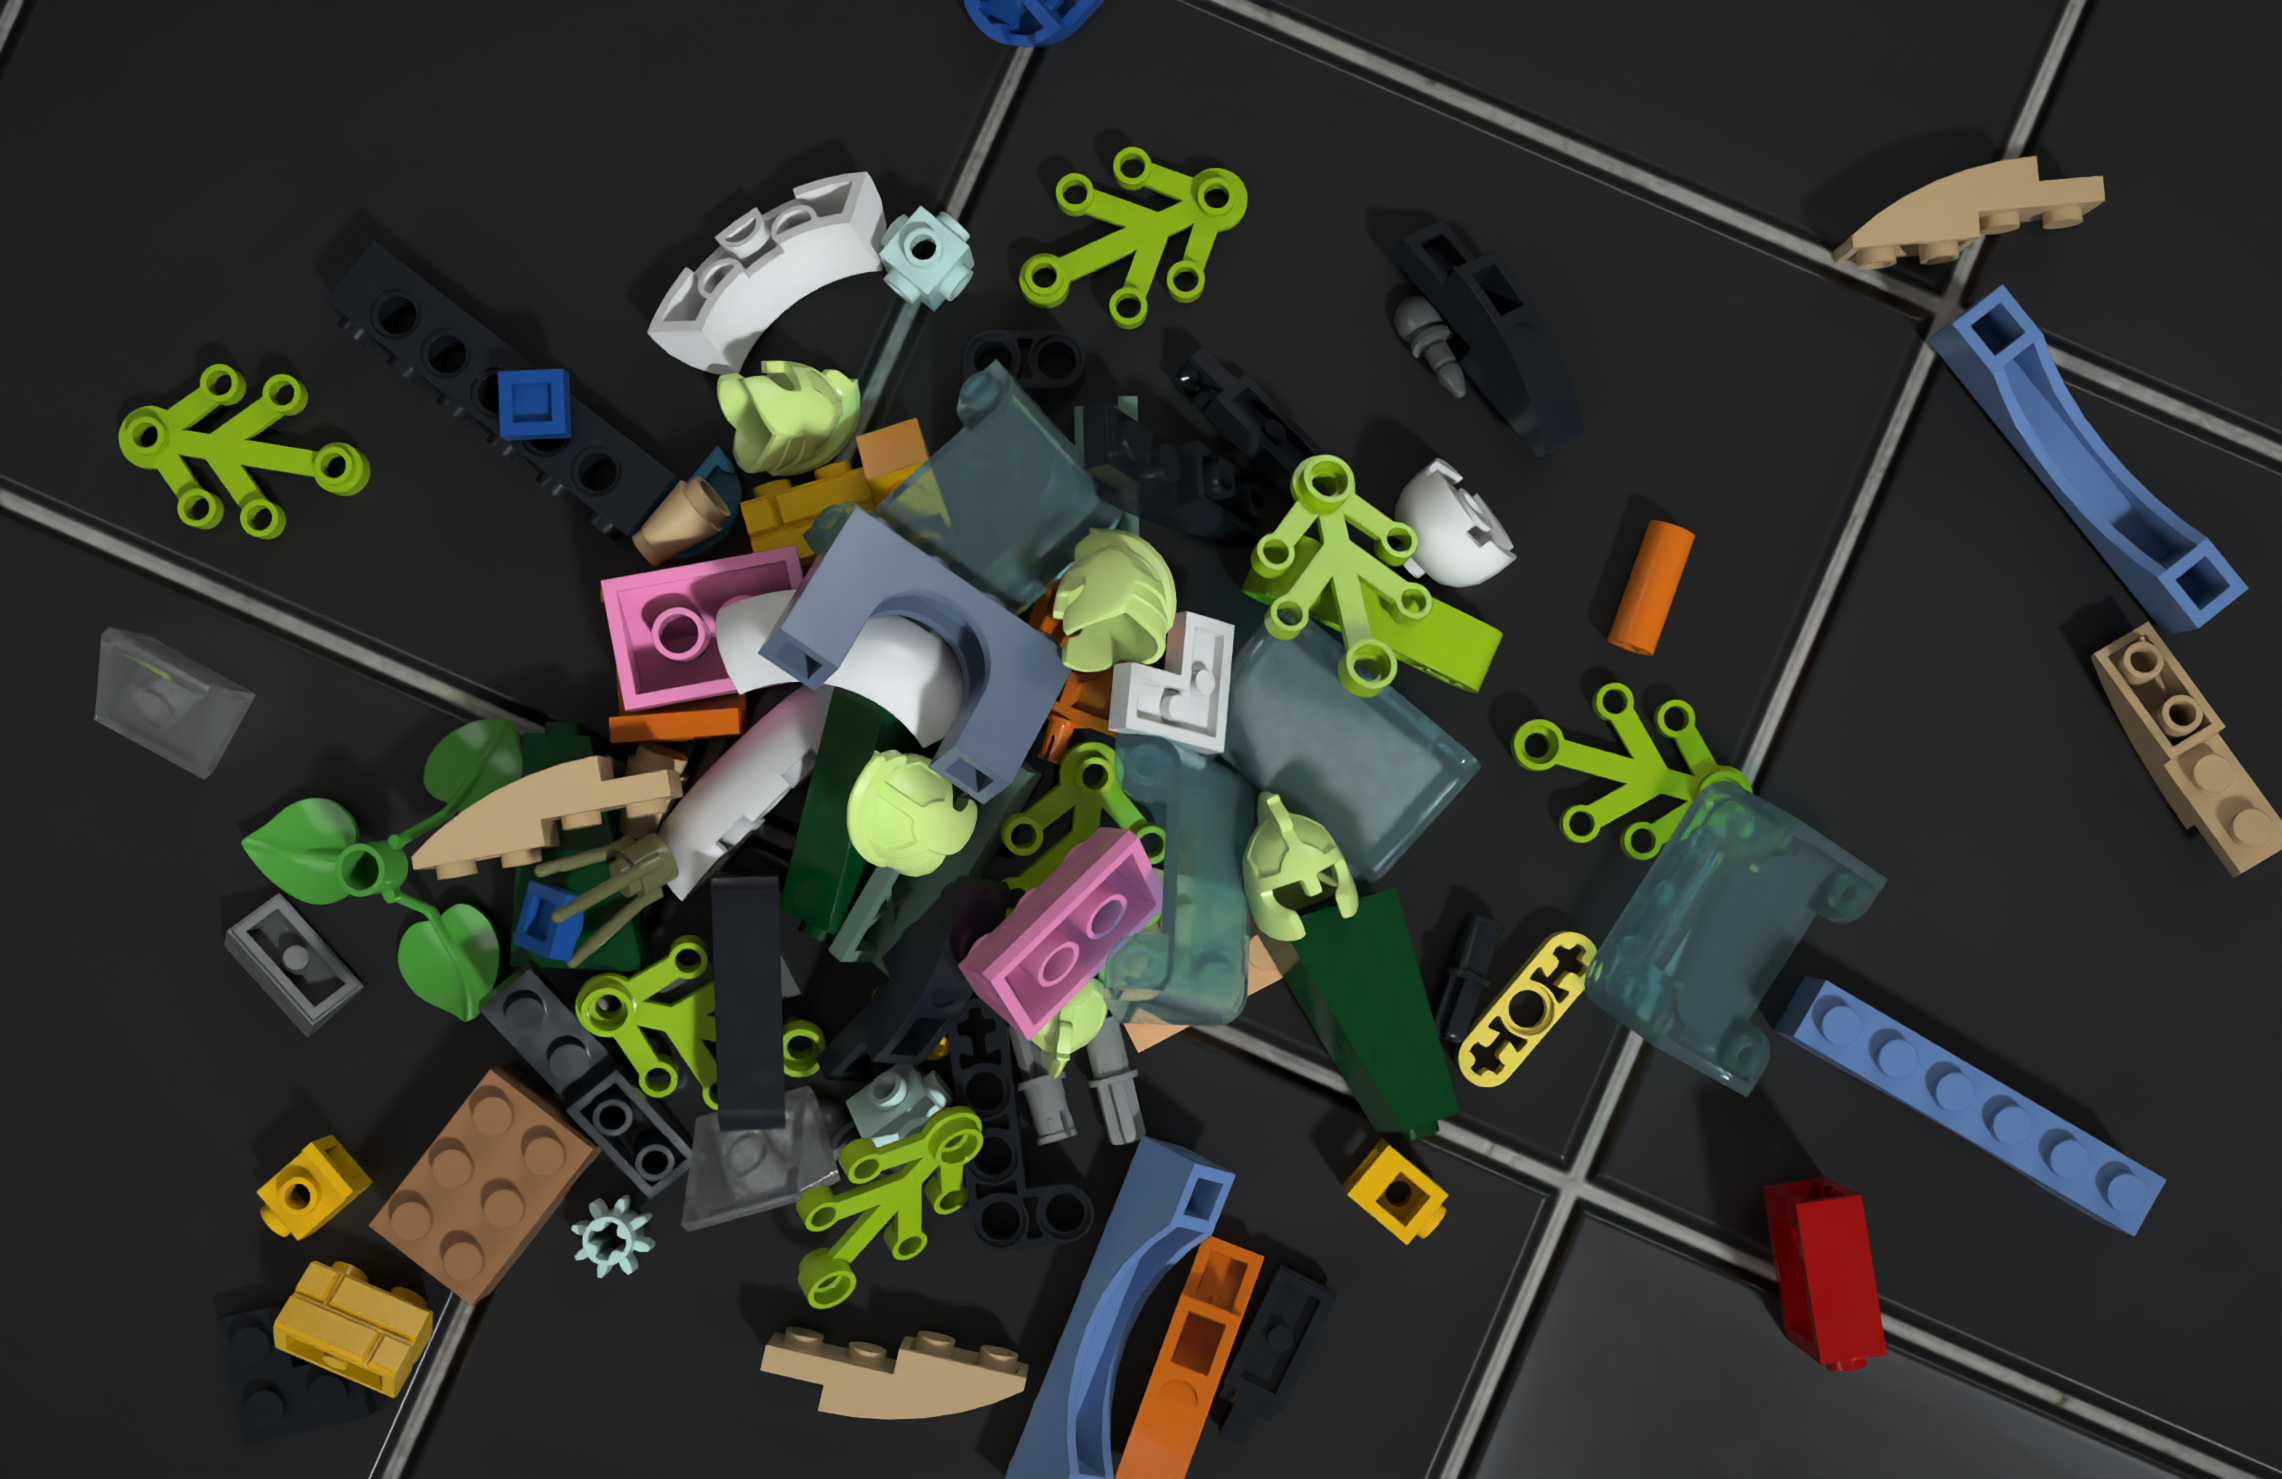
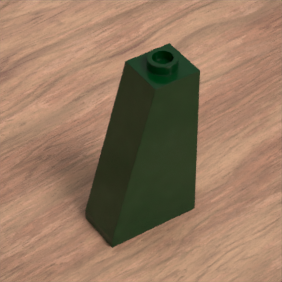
M835 686L832 693L779 906L780 909L802 919L798 927L800 932L828 944L833 943L877 867L865 860L857 852L848 834L847 806L850 793L857 778L871 760L874 750L879 753L897 750L901 754H919L933 759L945 738L943 737L923 749L910 730L888 710L858 693Z
M545 722L544 733H524L521 778L570 761L596 755L607 757L603 739L584 736V724ZM619 809L601 812L603 824L585 828L563 830L561 819L556 820L560 846L541 849L542 862L516 866L510 966H523L531 960L536 967L640 972L653 964V954L643 910L637 913L601 947L575 968L568 967L566 961L546 958L513 943L529 880L552 883L581 895L611 878L609 863L615 861V858L545 877L536 876L534 869L539 864L605 846L625 836L618 831L620 821ZM618 891L584 910L583 929L576 940L574 951L634 898L635 895L627 898Z
M1396 888L1359 895V906L1357 912L1352 917L1343 918L1337 902L1299 913L1298 916L1306 932V935L1299 940H1277L1263 933L1257 926L1262 943L1376 1132H1400L1403 1141L1419 1139L1439 1132V1120L1460 1113Z

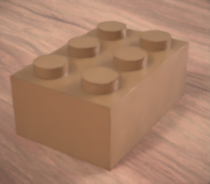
M509 1062L497 1066L487 1072L372 1220L369 1227L470 1306H473L493 1292L602 1149L565 1111V1105L512 1063Z

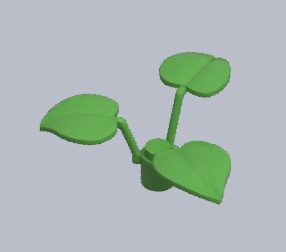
M482 719L466 724L443 738L428 757L424 771V784L427 791L433 797L448 804L440 812L402 833L391 835L387 841L358 843L359 829L357 823L341 804L326 798H308L297 801L283 809L263 827L245 837L241 844L255 865L266 877L282 890L303 902L324 905L338 902L349 894L362 897L382 893L387 903L396 902L423 913L428 920L417 922L409 927L400 942L398 964L401 974L413 992L423 1000L452 1013L464 1022L470 1021L480 1013L478 1010L479 1001L496 988L502 966V946L498 931L486 913L473 904H456L441 915L433 904L402 892L400 886L408 874V860L402 849L405 844L450 820L457 811L461 813L490 793L521 779L523 750L517 729L506 719Z

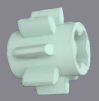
M630 1195L621 1197L614 1208L610 1210L601 1198H598L589 1204L590 1212L595 1220L592 1222L588 1220L578 1221L572 1225L571 1230L583 1236V1248L574 1256L576 1261L588 1257L598 1264L597 1277L603 1278L608 1274L613 1265L617 1263L620 1264L625 1273L631 1274L638 1268V1261L633 1251L648 1252L655 1247L656 1242L644 1236V1224L653 1215L651 1212L638 1215L629 1209L631 1203ZM612 1223L618 1225L617 1236L626 1239L616 1249L610 1247L611 1237L602 1233V1230Z

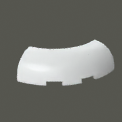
M868 172L841 174L798 186L793 189L795 199L763 215L755 207L734 221L715 237L720 246L695 272L687 267L681 272L658 307L647 333L667 353L692 367L719 375L739 374L746 357L759 337L775 319L795 302L836 280L866 272L882 271L883 262L879 253L884 248L881 245V239L886 232V220L882 200Z
M797 589L761 594L719 609L715 622L718 649L726 671L739 695L771 684L800 682L758 654V651ZM883 615L867 620L839 669L824 682V684L858 693L888 710L910 730L923 749L946 736L961 708L964 695L962 670L950 645L935 630L932 629L929 633L900 615Z
M823 683L816 691H813L803 684L788 695L741 736L705 772L662 823L656 834L667 844L678 867V877L667 885L681 901L685 900L712 878L713 872L723 869L738 849L765 821L763 816L779 803L790 788L793 791L797 790L812 776L835 686Z

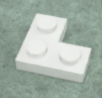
M1189 611L1175 613L1173 627L1168 631L1164 670L1135 662L1114 664L1108 730L1205 755L1224 753L1235 625Z

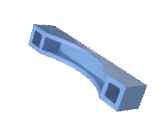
M2003 284L1976 301L1928 339L2165 635L2200 628L2249 589L2208 537L2183 521L2155 498L2105 445L2084 417L2066 388L2051 357L2043 333Z
M1805 976L1774 1029L1778 1034L1824 1061L1882 1091L1966 1139L2032 1180L2049 1193L2108 1227L2135 1237L2166 1182L2165 1178L1827 980Z
M1142 1136L1004 1479H1114L1110 1446L1111 1407L1117 1372L1129 1334L1145 1302L1164 1275L1189 1250L1212 1235L1236 1174L1183 1146Z

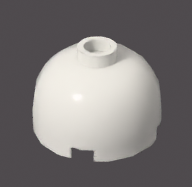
M1436 458L1415 475L1403 488L1396 504L1394 522H1403L1409 525L1418 537L1416 551L1403 565L1417 579L1427 573L1432 579L1442 585L1459 588L1478 585L1499 573L1516 559V555L1510 552L1514 546L1500 522L1477 493L1471 496L1464 489L1460 488L1457 490L1454 487L1463 477L1447 462ZM1403 543L1397 546L1395 550L1399 552L1405 551Z

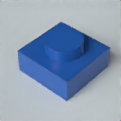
M564 369L498 372L500 437L506 441L571 438L569 373Z
M529 880L513 943L549 959L571 962L576 940L583 929L584 911L575 914L561 923H555L551 915L556 909L569 903V901L580 896V894L552 883Z

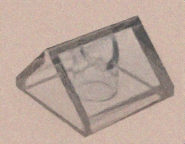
M109 627L101 634L95 721L206 780L216 768L256 694L146 634Z
M808 1085L785 1092L786 1129L719 1132L718 1112L697 1117L681 1226L685 1230L690 1232L792 1204L801 1200L802 1194L813 1187H829L841 1180L815 1092Z

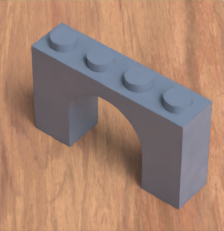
M855 506L831 533L761 646L758 654L813 691H816L839 669L867 620L883 615H901L928 625L938 632L954 651L959 661L964 681V695L961 708L928 768L982 804H985L1013 782L1072 669L1062 664V648L1052 635L1045 631L1034 629L1009 612L997 597L990 593L979 591L954 574L942 559L935 555L924 553L902 538L886 520L868 514L858 506Z

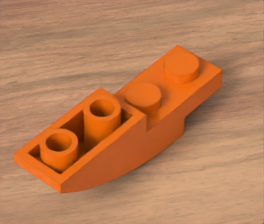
M1213 1236L1201 1242L1145 1391L1115 1479L1185 1478L1265 1258L1264 1256Z

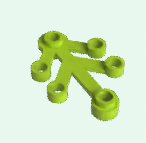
M1138 147L1122 149L1116 155L1113 163L1114 177L1121 187L1127 190H1137L1144 186L1180 201L1159 212L1098 191L1093 188L1091 181L1082 174L1071 173L1064 176L1056 187V198L1059 208L1065 214L1070 216L1085 214L1123 229L1060 258L1048 253L1037 254L1029 258L1022 266L1019 276L1023 296L1035 307L1042 309L1056 307L1068 296L1070 282L1135 253L1124 286L1112 295L1109 309L1111 319L1117 326L1123 329L1137 328L1146 319V298L1168 238L1193 226L1183 260L1175 263L1168 272L1167 290L1170 296L1178 302L1190 303L1195 301L1204 290L1205 275L1203 271L1217 233L1230 230L1236 226L1246 212L1248 200L1246 188L1240 178L1231 171L1221 168H1210L1192 178L1151 163L1148 154ZM1130 159L1138 160L1144 166L1143 173L1136 178L1126 177L1120 170L1125 161ZM1074 185L1084 188L1087 192L1086 199L1080 204L1068 203L1063 197L1067 188ZM1219 189L1227 195L1228 202L1221 208H1212L1205 202V194L1210 190ZM1042 268L1053 270L1057 276L1055 283L1047 288L1035 285L1032 279L1037 270ZM1181 272H1190L1197 278L1198 284L1193 290L1183 292L1174 285L1175 277ZM1131 298L1139 303L1141 310L1138 315L1133 318H1124L1118 314L1116 308L1123 299Z
M214 364L208 367L201 376L200 387L168 410L157 406H144L132 411L124 419L119 430V445L124 456L131 463L148 470L158 469L179 499L177 509L181 520L190 526L204 530L211 529L220 523L224 514V506L218 496L202 489L182 456L207 460L241 508L240 521L243 529L248 534L265 540L276 538L283 532L286 525V516L280 506L268 501L244 466L315 477L316 482L323 489L340 496H351L360 492L370 478V464L367 457L360 450L346 443L334 442L325 445L319 451L250 441V439L284 415H296L305 408L308 402L306 387L299 380L286 374H277L268 379L263 387V397L210 434L188 431V429L220 404L225 406L236 404L243 398L246 391V382L242 374L224 364ZM223 375H230L232 380L230 390L223 395H217L215 392L217 379ZM285 385H292L294 388L292 401L286 405H279L277 402L279 389ZM155 426L158 438L152 446L145 448L142 444V435L147 428ZM342 456L346 462L345 471L341 476L331 478L328 473V465L333 458ZM206 498L209 503V512L203 519L196 520L193 516V506L199 499ZM268 508L272 514L271 524L264 530H258L255 525V516L260 510Z
M1333 455L1309 457L1298 465L1291 477L1290 490L1295 501L1294 506L1274 533L1267 534L1260 539L1251 553V564L1254 570L1264 578L1276 579L1283 576L1295 559V544L1315 520L1322 546L1288 594L1276 598L1268 608L1264 616V624L1267 631L1273 637L1279 640L1294 639L1308 623V610L1330 580L1346 650L1338 664L1339 679L1350 693L1364 698L1373 697L1380 694L1394 679L1397 672V660L1388 645L1372 638L1359 581L1388 602V612L1394 622L1403 627H1414L1421 623L1432 609L1433 601L1430 592L1419 583L1407 582L1385 566L1397 567L1405 564L1418 547V537L1409 525L1403 522H1393L1355 494L1353 472L1342 459ZM1312 483H1320L1326 486L1330 492V497L1320 494L1313 487ZM1345 520L1375 540L1374 552L1380 561L1349 540ZM1387 537L1399 539L1403 543L1405 551L1399 552L1392 549L1388 544ZM1263 549L1276 550L1282 557V563L1274 564L1268 561ZM1401 597L1413 599L1418 605L1419 612L1408 611L1403 606ZM1283 609L1292 613L1295 617L1296 625L1289 626L1282 623L1277 616V610ZM1354 665H1363L1368 668L1372 675V681L1368 682L1359 677L1354 670Z
M1617 682L1608 683L1598 688L1592 698V707L1599 718L1611 722L1631 758L1564 740L1562 731L1558 726L1544 719H1535L1523 723L1512 735L1510 743L1512 756L1521 767L1527 770H1546L1556 764L1624 783L1621 787L1589 805H1574L1564 810L1559 819V828L1562 835L1571 842L1585 843L1593 840L1598 835L1601 827L1659 794L1685 800L1684 803L1651 824L1648 822H1634L1626 826L1622 831L1620 846L1623 852L1635 860H1648L1658 854L1664 843L1694 826L1703 823L1711 828H1730L1743 821L1752 807L1753 792L1748 779L1743 773L1731 766L1717 765L1694 725L1695 713L1693 708L1682 700L1675 699L1660 704L1653 714V725L1660 735L1675 740L1692 775L1667 768L1633 708L1634 697L1631 690L1624 684ZM1609 690L1617 691L1623 698V708L1617 714L1608 712L1603 706V697ZM1670 707H1675L1683 713L1684 724L1678 731H1673L1665 725L1664 714ZM1531 734L1540 735L1546 742L1545 753L1539 758L1531 757L1525 750V740ZM1715 785L1723 786L1729 795L1728 803L1722 809L1713 807L1709 802V792ZM1579 811L1585 813L1590 819V829L1583 836L1574 834L1569 826L1571 816ZM1638 829L1646 830L1651 836V846L1644 853L1635 851L1631 845V836Z
M1084 741L1076 744L1066 752L1059 766L1060 782L1024 813L1012 814L1004 821L1000 830L1004 845L1016 855L1027 856L1036 852L1041 846L1043 829L1074 806L1071 831L1018 876L1003 879L1002 882H1007L1010 890L1021 888L1027 893L1029 890L1039 887L1063 863L1065 856L1075 845L1085 842L1099 828L1101 808L1110 815L1121 829L1130 830L1139 837V840L1147 833L1157 834V847L1154 851L1146 853L1151 865L1161 862L1167 856L1170 849V840L1166 832L1156 824L1147 822L1121 790L1124 779V766L1120 756L1114 749L1099 741ZM1100 764L1103 768L1102 779L1095 785H1085L1082 778L1084 770L1089 765ZM1020 824L1031 825L1032 836L1030 840L1021 845L1013 844L1011 841L1013 829ZM1007 908L1005 917L1007 918L1016 908ZM1162 910L1144 928L1154 925L1161 917Z
M694 935L679 937L671 945L669 955L630 978L616 973H603L590 978L583 984L578 992L575 1006L578 1020L586 1030L594 1035L615 1038L639 1073V1085L645 1094L654 1098H662L671 1094L678 1083L679 1068L676 1061L669 1055L656 1054L640 1026L666 1032L703 1087L702 1096L704 1102L710 1108L718 1110V1096L710 1089L717 1082L716 1057L704 1041L716 1042L715 1013H712L715 1011L714 980L673 1004L647 999L680 977L683 979H694L706 970L709 950L701 938ZM683 949H693L700 954L701 959L698 963L688 966L680 963L676 956ZM604 995H614L621 1001L622 1005L615 1011H606L599 1006L597 1000ZM795 1020L783 1026L785 1074L792 1077H807L820 1069L816 1058L826 1048V1040L822 1030L814 1023L806 1020ZM802 1035L809 1038L812 1044L807 1050L795 1051L790 1048L788 1042L793 1037ZM662 1068L671 1077L664 1083H655L648 1078L647 1073L651 1069Z
M966 1106L940 1109L929 1117L921 1132L878 1148L873 1140L869 1138L856 1139L843 1148L838 1158L839 1164L850 1182L854 1184L867 1183L876 1178L883 1170L907 1163V1165L900 1172L834 1195L833 1191L827 1186L813 1187L801 1195L796 1203V1210L806 1228L813 1232L828 1229L838 1220L864 1211L831 1249L819 1248L813 1250L800 1262L798 1284L812 1307L817 1309L833 1307L844 1301L853 1292L857 1280L849 1264L893 1215L894 1221L883 1233V1240L893 1257L897 1260H907L913 1258L924 1249L927 1244V1236L922 1229V1183L936 1168L937 1174L927 1182L924 1189L925 1196L935 1212L942 1215L950 1214L965 1204L968 1195L967 1187L963 1183V1165L978 1154L983 1144V1136L981 1134L982 1123L973 1109Z

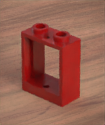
M1826 1177L1762 1186L1786 1339L1820 1365L1826 1364V1369L1830 1371L1842 1372L1862 1369L1867 1366L1866 1358L1887 1355L1862 1195Z

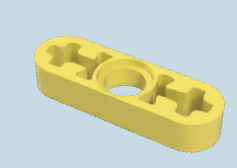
M1559 931L1549 935L1538 946L1468 1028L1465 1039L1461 1043H1457L1454 1059L1457 1069L1464 1078L1477 1086L1494 1087L1502 1084L1512 1075L1595 977L1599 967V955L1595 945L1587 937L1575 932ZM1577 945L1581 951L1578 953L1576 960L1582 968L1577 974L1564 971L1554 981L1552 985L1562 988L1564 991L1556 1000L1553 993L1545 985L1531 980L1530 976L1538 968L1540 974L1548 978L1559 963L1558 959L1553 955L1555 949L1559 946L1570 950ZM1523 990L1536 992L1541 997L1544 1005L1541 1019L1529 1027L1516 1025L1509 1015L1511 999L1515 994ZM1497 1017L1500 1024L1508 1032L1521 1037L1523 1040L1514 1048L1511 1042L1505 1039L1494 1053V1056L1500 1062L1498 1068L1491 1071L1483 1067L1475 1073L1471 1067L1476 1059L1469 1051L1475 1043L1487 1047L1497 1038L1500 1033L1489 1028V1024Z

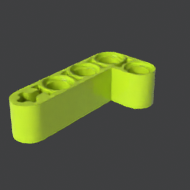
M1303 535L1294 546L1295 559L1283 576L1276 579L1260 576L1251 565L1241 591L1247 596L1271 606L1276 598L1288 594L1321 548V542ZM1263 549L1268 561L1274 564L1282 563V557L1276 550ZM1329 580L1308 610L1309 617L1341 632ZM1359 581L1372 638L1388 645L1397 660L1457 688L1472 693L1479 692L1502 639V632L1433 597L1432 609L1422 622L1414 627H1403L1394 622L1390 617L1388 602ZM1401 597L1402 604L1408 611L1419 612L1418 605L1413 599Z

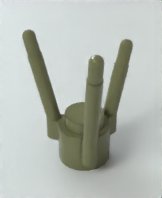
M651 833L638 841H635L631 835L627 834L608 845L558 858L535 867V875L545 877L608 859H616L609 863L611 878L556 909L551 915L555 923H561L575 914L581 913L618 891L627 898L635 895L634 898L573 952L571 962L566 961L568 967H577L644 907L662 898L663 892L661 887L678 877V867L673 854L667 844L657 834Z

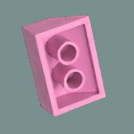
M797 546L602 580V592L625 710L636 712L738 693L726 671L718 649L715 633L717 613L719 609L743 599L765 593L797 589L804 579ZM784 682V683L771 684V685L759 687V688H756V689L766 688V687H771V686H777V685H782V684H787V683H793V682Z
M1098 828L1085 842L1075 845L1067 853L1063 863L1039 887L1025 893L1019 900L1016 909L991 933L979 938L971 947L968 956L958 964V967L977 996L1028 1041L1169 903L1139 837L1127 829Z

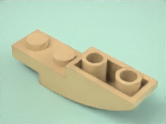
M2037 156L2002 160L1966 169L1936 180L1902 197L1875 215L1834 250L1835 263L1857 261V269L1873 270L1892 266L1897 263L1896 258L1919 256L1920 264H1941L1958 259L1960 257L1959 252L1980 238V233L2000 234L2018 229L2020 222L2041 220L2044 229H2059L2078 225L2083 222V215L2105 201L2103 176L2039 181Z
M2149 621L2095 652L2091 656L2092 662L2120 723L2158 788L2185 828L2189 829L2194 825L2197 827L2233 878L2282 850V820L2218 734L2226 726Z
M596 755L562 763L530 774L490 793L463 810L435 832L412 856L413 869H436L437 879L444 880L477 874L476 861L501 857L502 868L542 862L541 849L560 846L556 820L561 819L563 830H572L603 824L601 812L626 808L628 819L667 812L665 800L683 797L679 771L666 769L614 779L611 758Z
M788 1327L785 1334L775 1332L768 1341L760 1368L761 1371L824 1385L818 1411L858 1418L892 1420L949 1415L996 1403L1024 1391L1029 1364L1017 1362L1018 1354L1002 1347L983 1345L980 1347L979 1353L954 1347L956 1341L954 1338L932 1331H919L917 1338L905 1336L899 1348L897 1360L886 1358L887 1350L874 1344L854 1341L849 1343L847 1349L823 1343L824 1335L817 1331L800 1327Z

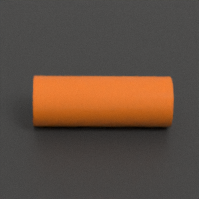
M1649 521L1607 639L1608 642L1634 653L1653 656L1695 538L1692 532L1667 522Z

